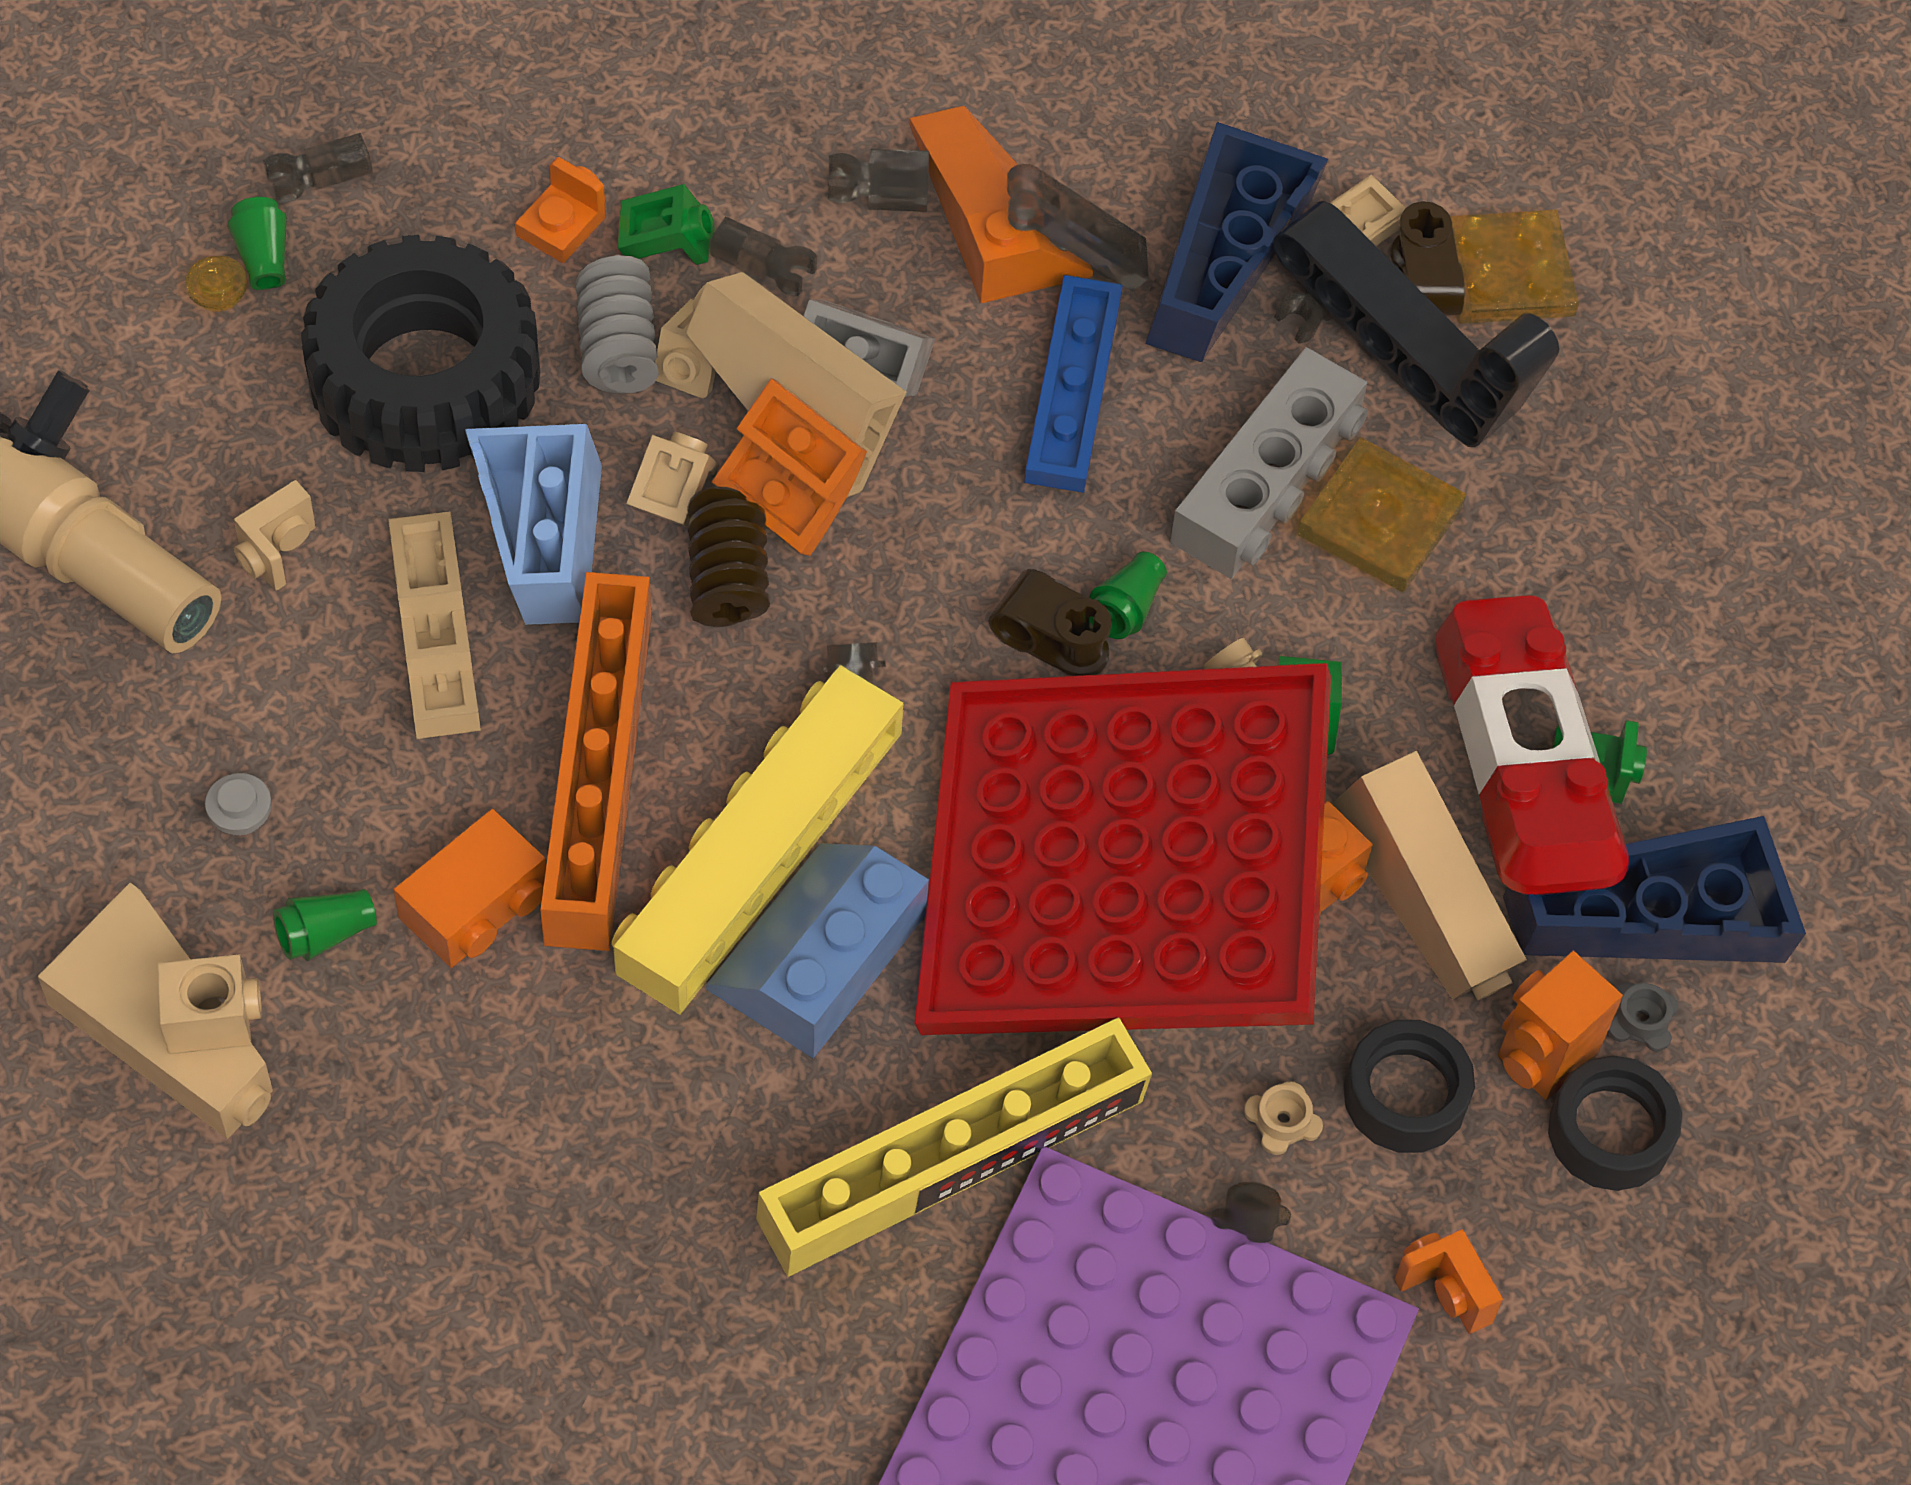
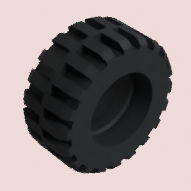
M420 235L402 236L401 243L387 245L386 240L371 244L367 247V254L358 257L356 253H353L337 265L339 274L337 276L332 273L327 274L315 289L317 298H313L307 303L303 316L305 329L301 332V340L313 406L319 411L320 421L330 435L335 437L340 435L341 445L354 455L361 456L365 450L369 451L371 463L391 469L393 461L405 463V470L407 472H425V464L441 463L442 471L460 467L459 458L470 454L474 458L465 429L518 427V418L526 419L535 404L534 392L539 389L540 362L535 312L531 309V298L525 286L515 280L514 272L506 264L498 259L490 263L488 252L470 243L467 244L466 248H462L456 245V239L436 235L435 241H421ZM420 330L448 332L463 338L474 346L471 353L455 366L430 375L410 376L387 371L369 360L389 340L405 333Z

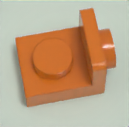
M557 157L549 165L551 185L515 222L517 237L564 264L606 218L603 183L592 171L583 166H574L566 160Z
M1463 1229L1444 1238H1441L1439 1233L1425 1235L1411 1243L1404 1250V1256L1401 1259L1394 1279L1401 1292L1436 1276L1435 1290L1443 1309L1451 1318L1459 1316L1469 1334L1493 1324L1503 1298Z

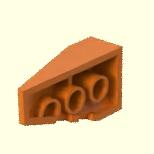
M965 106L909 118V125L980 303L1060 285L1063 283L1064 275L1080 278L1093 277V269L1075 226Z

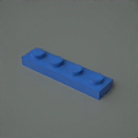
M1064 275L1024 483L1085 492L1120 307L1122 284Z

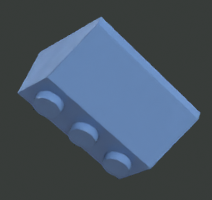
M820 843L706 984V990L814 1059L926 916L929 879L876 846Z

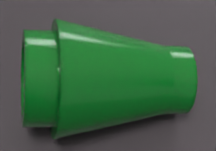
M251 197L239 201L231 209L232 217L229 219L227 227L249 275L250 286L256 290L281 287L286 282L284 264L287 216L279 209L278 203L272 198Z
M1145 551L1137 553L1131 562L1091 591L1089 598L1099 601L1107 608L1111 615L1109 638L1124 639L1128 635L1135 634L1142 629L1159 585L1167 575L1166 566L1156 555ZM1091 616L1090 622L1094 626V618Z
M366 889L350 893L288 898L286 906L274 909L273 911L277 938L285 956L289 960L302 956L306 961H309L360 931L377 925L375 907Z

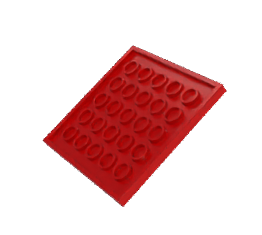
M1327 663L951 682L914 1023L921 1035L1091 1031L1118 1017L1126 1030L1314 1025L1331 674Z

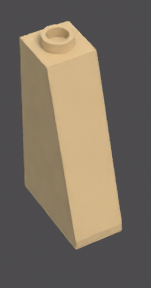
M740 272L707 282L699 290L693 301V310L695 312L686 331L687 336L748 411L772 378L864 448L867 453L847 497L860 493L865 486L907 392L745 273Z
M1412 752L1361 776L1332 805L1373 844L1366 870L1452 1000L1472 990L1477 1001L1511 985L1513 982L1508 972L1527 959L1418 752Z
M129 883L38 975L47 1004L228 1139L241 1124L250 1126L266 1110L271 1099L270 1093L273 1091L266 1063L252 1043L248 1046L169 1054L160 1026L157 963L190 960V958L141 890L132 883ZM212 997L201 1002L197 1008L211 1010L223 1003L218 997Z

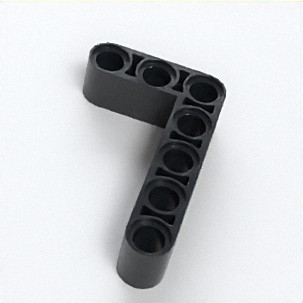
M1319 201L1274 238L1275 253L1283 266L1444 429L1467 447H1477L1521 409L1559 354V342L1554 331L1540 317L1531 313H1523L1479 350L1341 210L1331 203Z

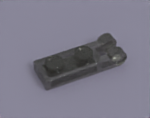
M1019 164L1009 170L1007 173V192L1011 199L1008 201V220L1015 229L1021 231L1037 230L1048 237L1060 250L1070 251L1092 265L1104 278L1113 279L1132 292L1149 279L1147 242L1144 236L1034 165Z

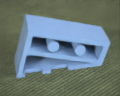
M587 424L465 429L479 473L478 477L491 516V523L507 581L525 625L579 623L586 572H592L602 464Z

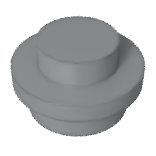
M236 773L219 779L211 786L206 796L205 807L210 822L217 829L232 835H246L254 832L264 824L270 815L272 801L270 792L263 781L250 774Z

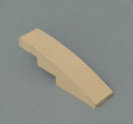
M451 512L389 519L417 739L481 731Z

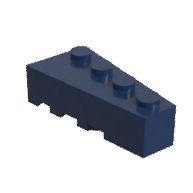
M1219 122L1216 123L1200 167L1145 344L1203 362L1276 254L1273 245L1274 238L1297 220L1311 202L1328 158Z
M1764 816L1626 844L1629 856L1628 871L1622 881L1611 887L1539 895L1522 894L1507 887L1503 895L1517 942L1524 955L1568 956L1574 950L1580 957L1786 963L1806 935Z

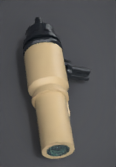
M58 370L29 420L15 417L12 423L9 417L0 412V544L34 568L47 566L49 574L61 582H75L172 654L183 652L196 644L214 623L220 610L222 599L220 589L147 537L144 525L110 499L100 497L97 483L65 461L71 448L62 440V437L90 390L79 379L72 378L67 373Z

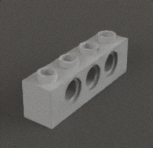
M1305 347L1175 510L1170 543L1230 579H1233L1245 562L1255 565L1270 543L1272 534L1269 531L1278 520L1283 523L1289 522L1298 510L1304 497V491H1302L1304 486L1310 479L1319 482L1326 475L1335 459L1336 450L1334 448L1342 438L1351 441L1360 431L1368 414V410L1362 407L1368 382ZM1267 464H1274L1280 467H1272ZM1234 505H1242L1250 509H1241L1235 507Z

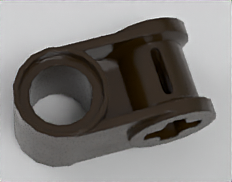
M1421 201L1412 203L1405 208L1400 217V235L1396 237L1391 247L1392 263L1444 315H1461L1464 306L1465 283L1462 266L1458 262L1451 217L1443 207L1433 202Z
M1036 569L1022 571L989 617L990 629L1001 642L1017 651L1026 652L1067 675H1097L1108 663L1109 645L1106 640L1111 631V615L1107 608L1099 601L1087 598L1058 583L1044 572ZM1091 616H1093V618H1094V628H1093V629L1090 628V619H1091ZM1071 647L1074 648V660L1070 659Z

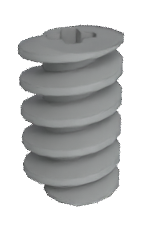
M615 255L600 258L581 270L575 281L578 298L576 302L579 317L578 328L581 337L579 343L582 356V374L590 385L610 393H636L646 390L655 383L659 375L658 366L655 363L657 350L656 345L653 343L656 338L655 329L651 323L654 314L653 307L650 304L652 300L651 286L648 284L650 281L649 267L642 260L632 256Z

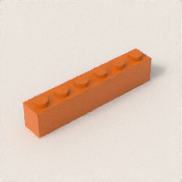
M586 572L540 909L544 946L610 951L652 618L650 577Z

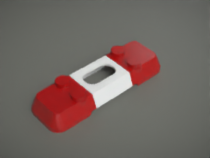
M1534 595L1459 602L1436 632L1435 652L1448 698L1453 701L1482 805V821L1499 878L1511 890L1533 895L1603 889L1616 885L1623 880L1628 871V850L1608 790L1606 770L1600 764L1567 659L1564 636L1558 630L1547 604L1543 599ZM1516 689H1536L1549 695L1563 735L1561 744L1548 750H1529L1518 745L1511 734L1502 703L1503 696L1507 692Z

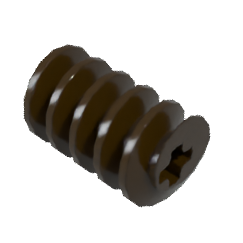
M710 487L698 492L690 499L687 506L690 519L688 524L690 538L688 551L691 560L689 575L692 583L690 587V597L693 604L690 610L692 619L705 626L725 627L757 618L766 613L770 607V599L768 593L765 592L769 585L768 574L764 571L768 564V556L764 550L767 544L766 531L763 529L766 523L765 510L757 503L747 501L746 496L740 491L729 487Z

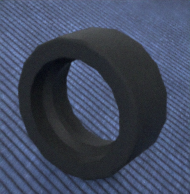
M1393 1020L1373 1028L1357 1044L1344 1081L1345 1108L1355 1127L1374 1144L1397 1153H1423L1445 1144L1461 1128L1475 1090L1473 1063L1463 1045L1444 1028L1423 1020ZM1392 1055H1413L1429 1061L1442 1072L1447 1081L1448 1096L1444 1106L1437 1113L1426 1117H1406L1390 1111L1375 1098L1371 1090L1370 1076L1374 1067L1382 1059Z
M1614 1055L1586 1061L1569 1073L1558 1091L1550 1110L1548 1135L1555 1156L1571 1175L1592 1187L1620 1191L1640 1187L1660 1174L1681 1135L1682 1110L1675 1090L1659 1071L1637 1059ZM1611 1091L1623 1093L1639 1102L1649 1113L1654 1124L1653 1138L1647 1148L1639 1153L1621 1155L1606 1152L1590 1143L1579 1130L1576 1122L1577 1108L1582 1100L1591 1093Z

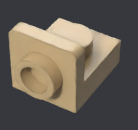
M690 299L661 328L657 358L655 360L659 372L656 381L694 396L706 398L712 391L716 371L686 334L695 312L693 310L694 300Z
M673 432L670 441L652 435L626 504L636 510L688 528L690 521L687 511L688 503L694 495L702 491L708 473L715 475L719 465L710 455L705 454L708 444L678 432Z
M297 480L289 483L234 518L239 543L234 547V553L243 569L253 579L262 575L275 591L286 585L282 558L279 551L295 549L305 541L310 531L316 528L311 496Z

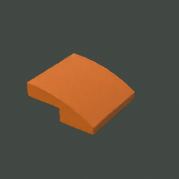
M771 378L736 428L744 436L714 477L712 483L717 487H729L738 490L746 496L747 501L757 503L765 510V525L799 553L811 556L848 496L867 451L781 383Z

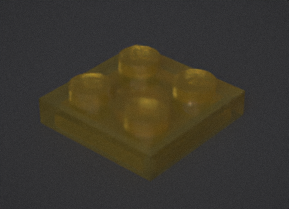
M1557 209L1450 216L1453 222L1452 227L1458 262L1462 266L1465 283L1463 311L1461 315H1458L1460 324L1513 321L1523 313H1531L1541 319L1576 316L1579 301Z
M1360 437L1301 519L1297 535L1404 593L1462 510L1467 494Z

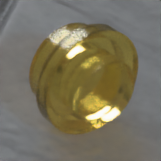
M209 256L197 261L189 269L186 275V287L189 297L197 305L208 311L222 312L233 308L243 297L247 289V278L244 268L236 260L226 256Z

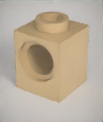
M240 954L157 963L160 1026L169 1054L251 1045L250 1020L262 1019L261 993L258 978L246 979ZM220 997L226 999L222 1005L215 1009L202 1010L197 1008L201 1002L208 998Z

